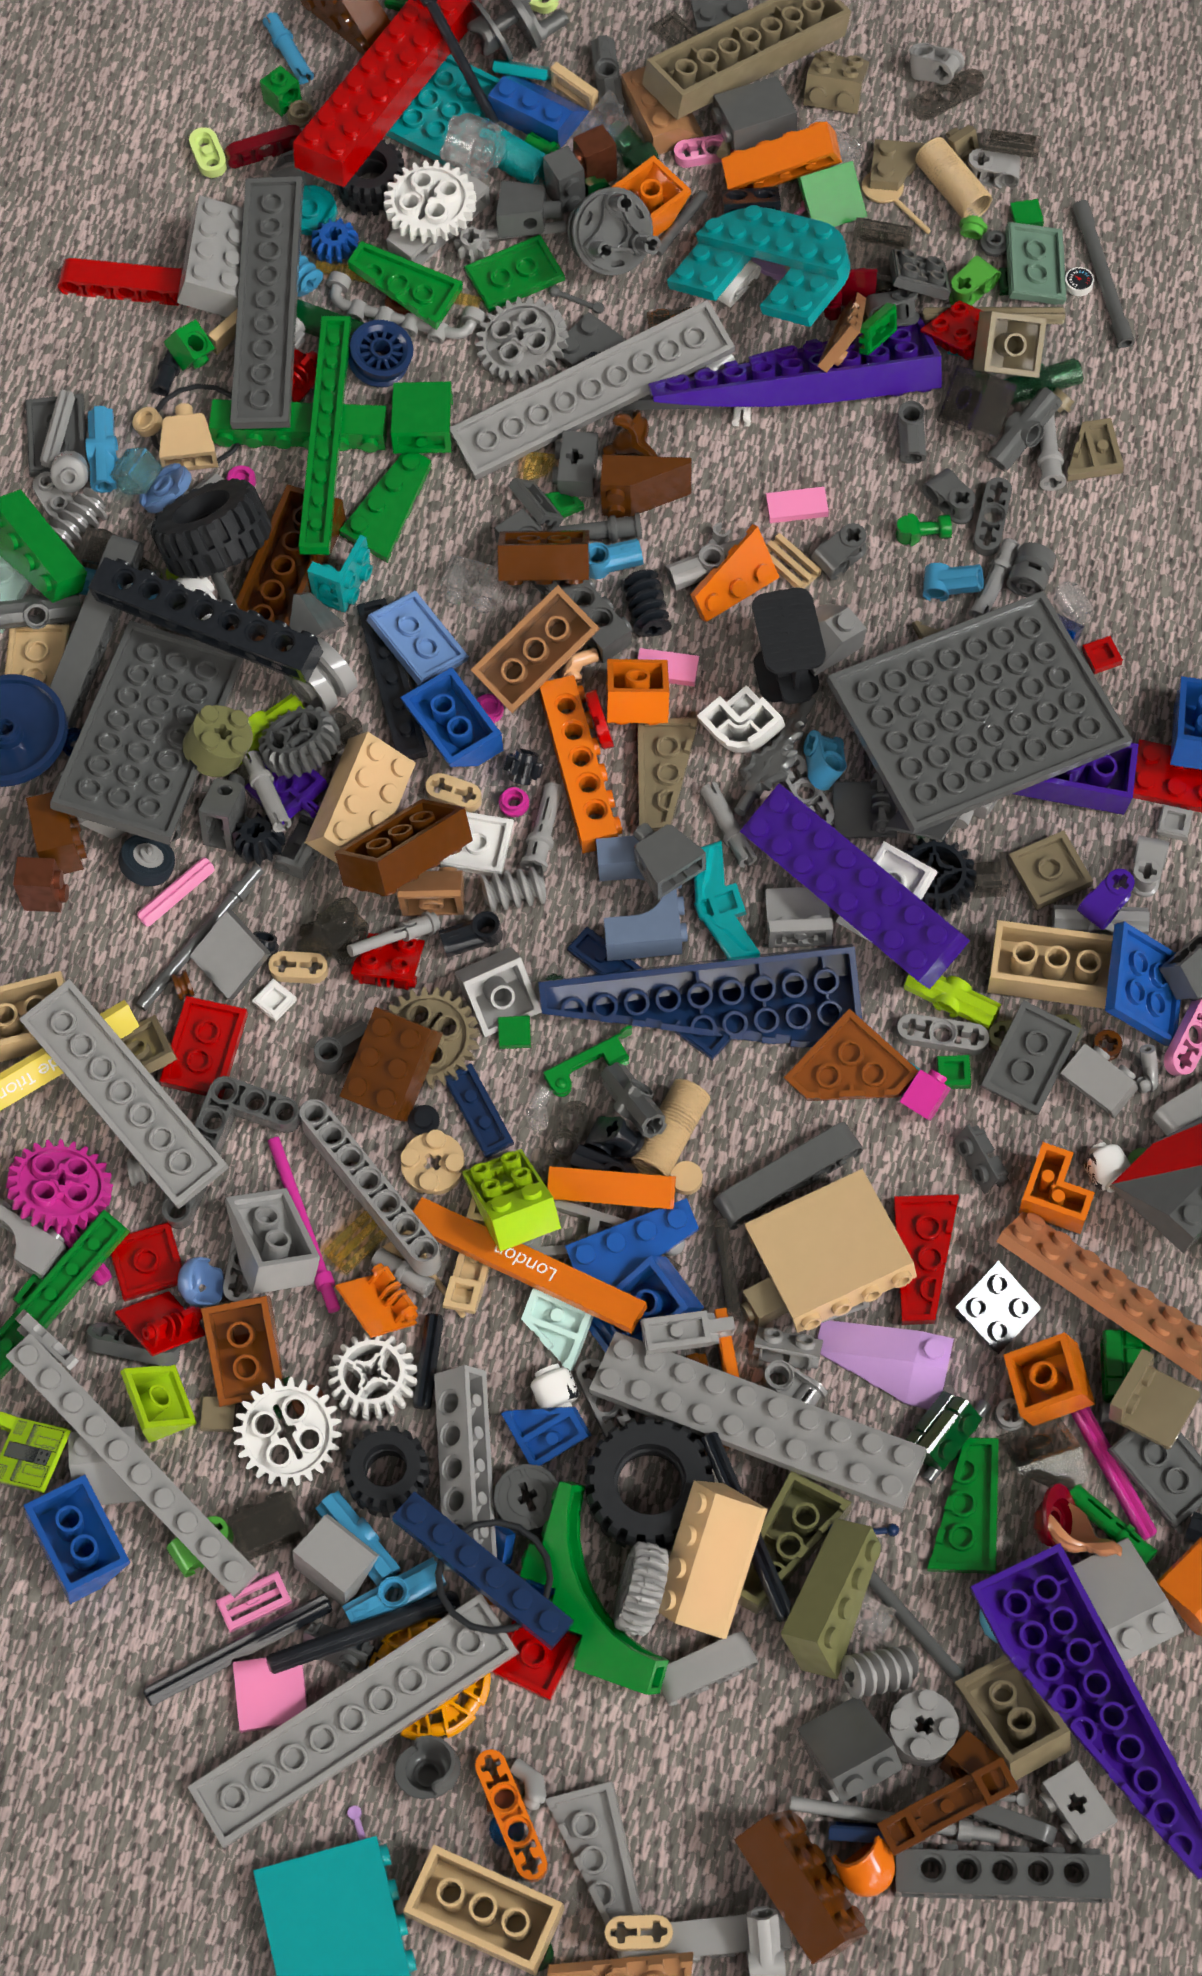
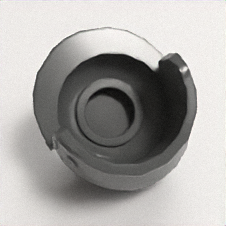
M432 1735L418 1737L414 1741L415 1745L403 1751L398 1757L395 1764V1779L398 1786L413 1798L436 1799L449 1792L457 1783L461 1773L460 1758L457 1752L441 1738Z

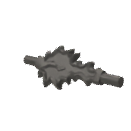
M814 697L807 702H802L796 712L790 714L787 724L780 731L779 737L772 740L771 746L765 745L760 753L752 752L750 763L740 769V774L744 778L740 782V786L744 788V794L734 809L738 815L745 816L754 800L759 799L765 790L770 791L773 784L787 779L789 775L787 771L795 764V757L798 754V750L794 749L793 744L804 735V731L801 729L808 722L806 717L816 703Z

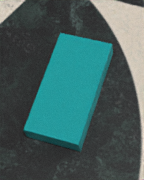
M503 59L493 62L492 71L495 73L543 81L551 78L550 67Z

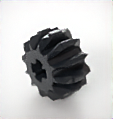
M257 812L255 818L251 819L245 815V823H236V832L232 833L236 854L239 857H243L247 864L255 860L260 866L263 860L267 859L272 862L273 855H282L281 846L285 845L286 838L283 832H275L273 830L268 815L262 817Z

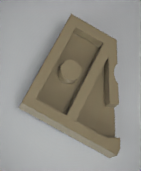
M875 139L870 189L898 191L904 184L905 178L910 176L916 169V155L925 143Z

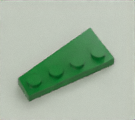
M363 241L359 243L348 260V268L436 330L463 289V282Z
M420 453L401 454L340 528V536L354 544L360 535L365 536L370 553L388 563L395 543H397L405 521L409 517L416 497L419 495L432 467V460Z
M969 1437L962 1446L950 1494L944 1508L942 1522L935 1539L932 1557H930L927 1567L928 1571L996 1574L999 1438Z

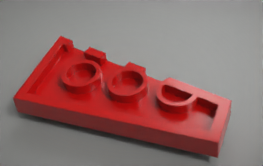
M959 1194L894 1196L895 1229L914 1262L917 1275L909 1284L899 1288L901 1325L935 1324Z

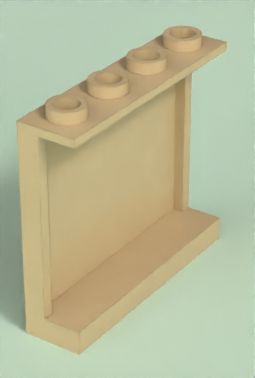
M863 1169L744 1224L748 1238L753 1248H756L784 1302L797 1333L803 1330L815 1329L822 1321L833 1316H842L848 1313L852 1307L863 1302L874 1301L882 1293L894 1287H904L917 1277L914 1262Z

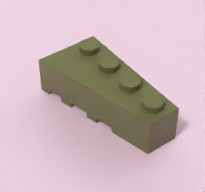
M793 1471L790 1472L763 1522L760 1532L783 1586L825 1541L835 1518L844 1520L849 1515L852 1505L851 1501ZM751 1560L738 1604L758 1614L769 1600Z
M835 1518L780 1633L802 1671L838 1679L842 1659L846 1655L875 1563L881 1551V1544L872 1526Z

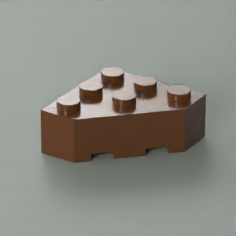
M300 0L308 11L312 12L328 25L332 31L339 34L363 55L391 22L378 0Z

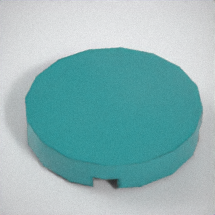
M306 185L303 189L301 234L308 236L312 235V230H317L318 222L327 224L329 218L335 222L338 214L336 201L331 192L315 185Z

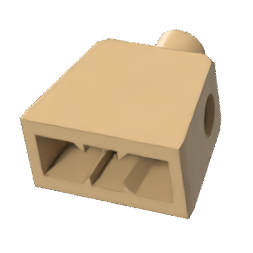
M182 403L175 407L176 416L165 417L162 422L159 450L162 468L173 463H179L181 466L184 465L188 471L218 467L216 451L205 415L203 413L193 414V408L190 404Z

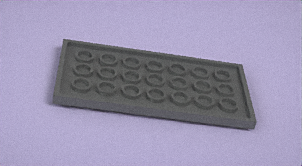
M129 620L53 794L50 809L170 845L199 775V771L196 770L197 766L191 760L188 762L184 756L182 747L184 736L204 706L227 705L244 659L208 644Z

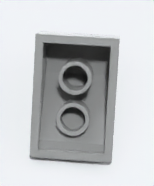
M287 1188L226 1197L225 1204L241 1271L251 1293L258 1294L313 1285L320 1256Z
M1129 1538L1117 1542L1122 1547L1121 1556L1114 1554L1103 1557L1095 1553L1072 1565L1123 1662L1184 1632L1167 1597Z

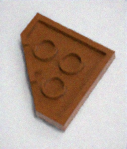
M849 1009L784 1076V1079L807 1101L899 1097L910 1086L919 1070Z

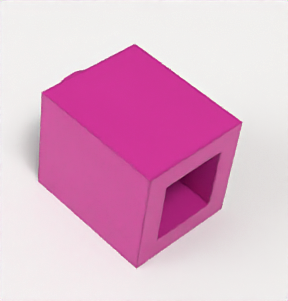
M920 1069L900 1102L931 1121L951 1088L944 1084L947 1078L940 1073L930 1069L927 1074Z

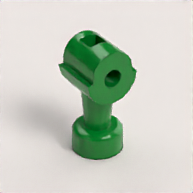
M908 513V515L900 517L897 521L896 539L901 544L914 546L919 543L921 537L938 534L941 539L952 538L950 514L938 516L937 522H920L914 514Z

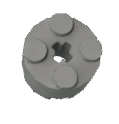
M929 1689L916 1690L904 1695L894 1705L888 1722V1737L894 1744L899 1758L903 1762L915 1766L931 1767L942 1762L946 1754L954 1746L959 1733V1718L953 1705L943 1695ZM918 1722L930 1726L928 1735L924 1731L919 1733L916 1731Z

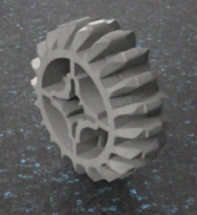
M638 1541L631 1548L627 1556L615 1597L613 1615L615 1628L625 1632V1634L645 1636L655 1623V1618L658 1615L665 1592L669 1570L667 1549L659 1547L657 1544Z

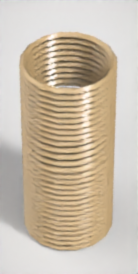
M942 137L931 139L920 148L916 155V164L959 216L967 218V216L974 213L979 217L983 215L991 205L992 195L958 157L945 139Z
M676 1079L659 1108L666 1116V1129L662 1134H658L651 1139L645 1137L641 1150L631 1158L632 1164L643 1174H649L647 1172H650L653 1175L669 1176L711 1100L709 1094L702 1087L689 1080Z

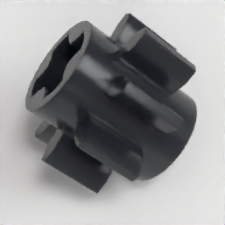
M518 748L515 754L507 755L503 770L510 771L509 780L521 785H531L532 779L537 780V778L541 777L544 764L537 762L539 756L537 753Z

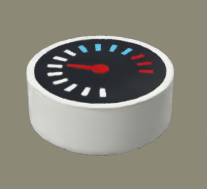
M1083 267L1070 269L1065 277L1066 290L1074 296H1084L1090 293L1094 283V276L1091 271Z

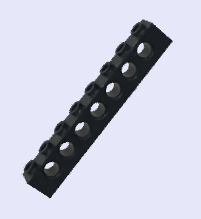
M104 557L88 586L98 602L304 683H308L323 654L318 638L308 631L302 630L300 633L292 630L290 626L282 621L275 620L271 622L264 619L260 613L254 610L246 612L238 609L235 604L228 600L222 599L221 602L217 601L202 590H189L174 579L163 580L154 572L148 569L140 571L119 558L115 561ZM132 584L131 587L123 589L126 585ZM159 594L156 598L149 599L152 595ZM185 604L183 608L175 610L177 606ZM212 614L210 618L202 620L205 615ZM238 625L236 629L228 631L231 626ZM265 635L262 640L254 641L258 636ZM292 645L288 651H281L285 646Z

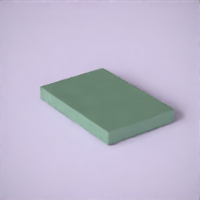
M1008 222L1005 227L1009 298L1047 304H1065L1067 295L1063 229Z

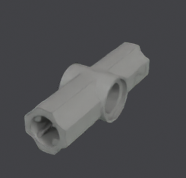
M744 537L720 546L717 544H707L701 548L698 554L666 565V573L672 588L677 591L701 582L713 568L719 567L729 555L727 552L734 544L738 545Z
M1053 905V928L1113 936L1114 924L1125 921L1146 935L1149 933L1150 912L1148 908L1122 907L1112 922L1104 930H1101L1077 911L1079 906Z
M768 1906L754 1907L751 1911L746 1912L749 1949H747L749 1976H786L783 1946H780V1926L777 1909H772Z

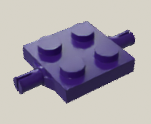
M314 769L311 774L305 772L301 777L294 774L291 778H287L285 775L278 777L275 772H271L274 777L273 784L288 817L291 819L304 809L312 818H315L320 806L316 805L313 799L329 787L325 778ZM250 783L244 786L247 794L263 807L257 791L250 786Z

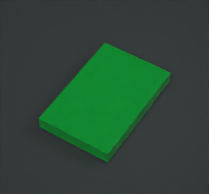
M540 234L464 266L465 274L488 313L496 310V306H506V300L513 303L517 300V297L523 299L565 281L563 271Z

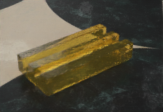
M365 1210L323 1250V1253L342 1272L348 1275L387 1236L380 1230L346 1264L342 1262L378 1227ZM369 1219L372 1220V1221H371L352 1241H350L337 1255L334 1254V1253H335L357 1230H359Z

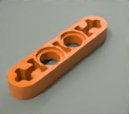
M485 1750L476 1759L475 1768L517 1873L526 1882H537L544 1878L547 1873L548 1863L505 1757L497 1750ZM491 1758L493 1762L500 1761L501 1765L496 1767L499 1778L502 1780L507 1776L509 1781L497 1783L491 1789H488L487 1784H494V1781L489 1771L483 1772L481 1770L486 1766L485 1760ZM504 1789L510 1790L515 1796L513 1805L506 1809L499 1808L494 1801L496 1794ZM516 1822L524 1823L528 1827L527 1837L520 1842L513 1841L508 1836L510 1826ZM532 1842H535L536 1847H531L529 1850L534 1860L540 1859L542 1861L537 1866L538 1872L532 1874L530 1870L523 1871L522 1867L526 1865L523 1851L516 1855L514 1850L526 1848Z

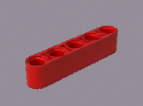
M68 258L63 261L58 289L65 295L76 293V296L96 298L97 295L104 296V299L124 300V298H128L134 302L151 303L152 301L160 302L159 304L179 306L177 299L183 269Z

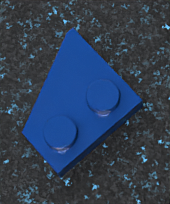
M575 1406L509 1410L501 1413L528 1463L532 1465L542 1466L592 1436Z

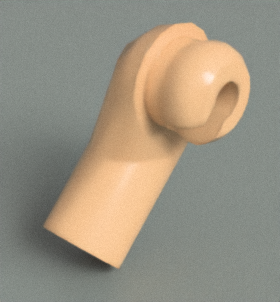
M593 647L575 653L566 662L562 670V677L574 675L576 684L579 685L582 679L580 674L582 667L599 661L597 650Z

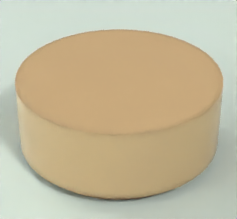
M145 407L134 415L132 425L140 436L150 437L160 430L163 419L155 408Z
M679 1162L674 1166L670 1176H676L675 1191L680 1194H693L702 1185V1171L694 1162Z

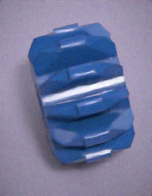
M341 217L336 222L329 218L327 224L318 222L317 230H312V251L316 254L319 262L326 260L329 267L334 261H337L341 267L343 259L348 261L358 246V233L354 230L351 222L344 224Z

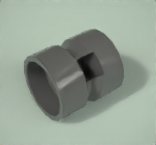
M1023 543L1019 547L1014 562L1015 565L1012 567L1007 580L1009 590L1014 594L1029 597L1041 591L1045 592L1049 580L1048 576L1051 575L1056 562L1055 553L1050 548L1039 543Z

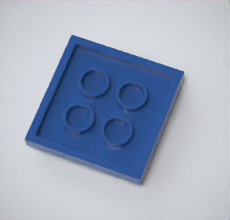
M1125 921L1114 924L1105 1011L1164 1046H1169L1178 1029L1181 1000H1176L1159 968L1174 956L1176 952Z

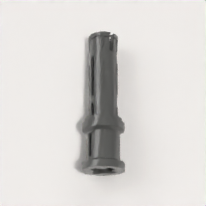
M639 512L629 517L616 518L615 515L607 517V521L552 526V531L589 530L590 540L609 538L610 541L618 542V539L637 537V539H642Z

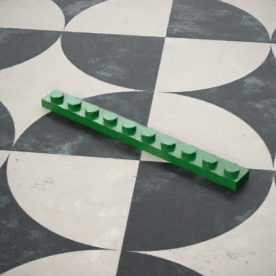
M322 316L299 538L300 554L330 555L351 334V316Z

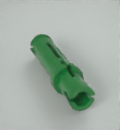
M1078 1483L1070 1491L1075 1505L1113 1541L1117 1543L1125 1538H1129L1145 1565L1154 1558L1158 1550L1135 1532L1136 1528L1133 1525H1127L1105 1505L1087 1492L1081 1484Z

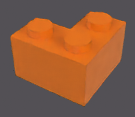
M1042 1142L1018 1213H1035L1042 1217L1046 1223L1081 1234L1095 1192L1064 1182L1074 1152Z

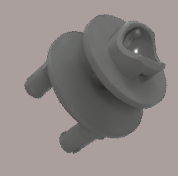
M472 0L471 5L477 18L467 23V30L480 37L482 42L481 53L484 56L488 57L498 49L507 61H511L513 55L501 32L515 24L531 47L538 51L541 49L540 44L544 39L568 24L570 20L564 10L560 8L540 21L537 20L529 4L531 0H501L507 12L493 21L478 0Z
M606 187L591 193L575 206L569 217L567 235L573 252L587 267L600 274L621 275L637 267L646 257L647 253L651 255L656 254L659 251L656 247L661 246L660 239L657 236H653V223L647 206L636 194L624 188Z

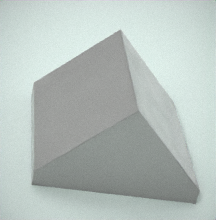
M329 1514L324 1515L292 1551L294 1568L341 1606L353 1600L379 1557V1554Z

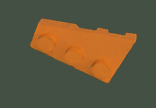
M752 524L746 531L747 535L738 545L734 544L727 552L729 554L718 568H713L690 594L703 621L708 622L780 578L758 526Z

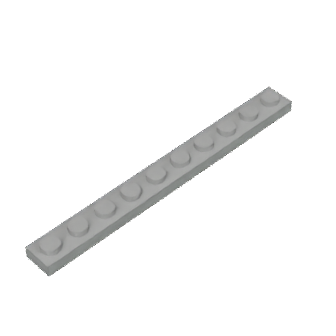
M31 1333L6 1355L7 1359L234 1598L260 1575L247 1559Z

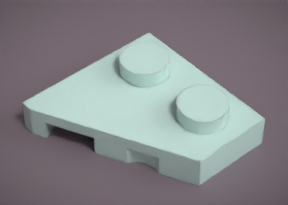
M533 1288L521 1319L540 1338V1341L558 1358L562 1366L573 1371L594 1316Z

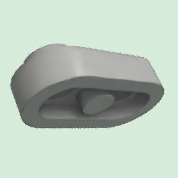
M50 471L38 474L33 480L35 495L50 519L53 517L58 518V512L62 509L67 510V504L71 501L74 502L70 493L63 492L54 486L50 478ZM46 482H51V483H50L49 485H47V486H44V485H43V484L46 483ZM60 503L64 504L61 507H56Z

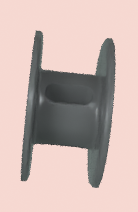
M523 1464L515 1466L504 1473L496 1484L494 1502L499 1519L520 1524L535 1536L542 1534L543 1526L550 1518L553 1507L551 1504L552 1494L555 1488L559 1486L551 1472L539 1465ZM527 1490L530 1498H533L534 1511L530 1512L526 1503H523L521 1491ZM510 1529V1530L513 1531L516 1535L524 1536V1535H522L521 1533H519L517 1530Z

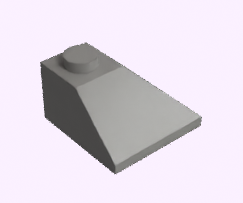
M826 603L815 609L824 642L826 658L824 663L818 668L809 669L814 676L863 647L867 628L849 607Z

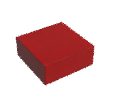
M1111 636L1082 646V652L1094 675L1122 665L1123 659Z

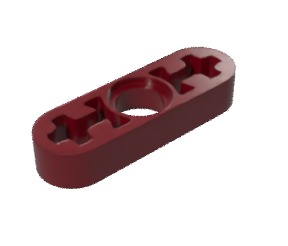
M288 125L230 143L225 148L224 154L229 166L233 169L262 161L264 157L271 155L272 157L279 156L293 150V142L302 130L298 125ZM271 144V145H270L268 148H266V149H262V150L259 149V148H261V147L264 146V145Z

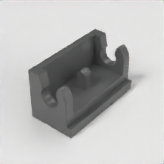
M304 809L300 813L299 822L282 855H277L274 869L305 881L320 852L305 844L315 818H312Z

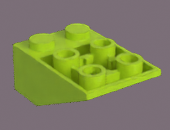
M522 1149L506 1152L498 1158L485 1163L475 1164L471 1168L462 1171L464 1180L488 1232L500 1252L561 1229L554 1198Z

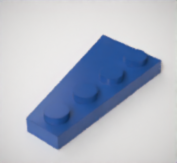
M685 1198L675 1202L674 1209H657L565 1245L573 1268L616 1287L648 1257L666 1254L699 1231V1227L689 1202Z

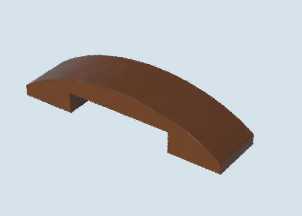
M1000 1757L878 1822L877 1825L893 1856L972 1813L1019 1790V1787L1003 1757Z

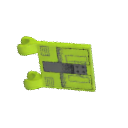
M0 1411V1428L10 1432L0 1454V1483L45 1493L71 1431L66 1428L15 1417Z

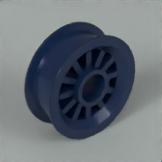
M387 320L366 322L359 326L352 335L348 356L350 369L365 384L373 387L392 386L393 382L400 381L408 369L413 357V343L408 333L396 323ZM375 352H383L386 355H378Z

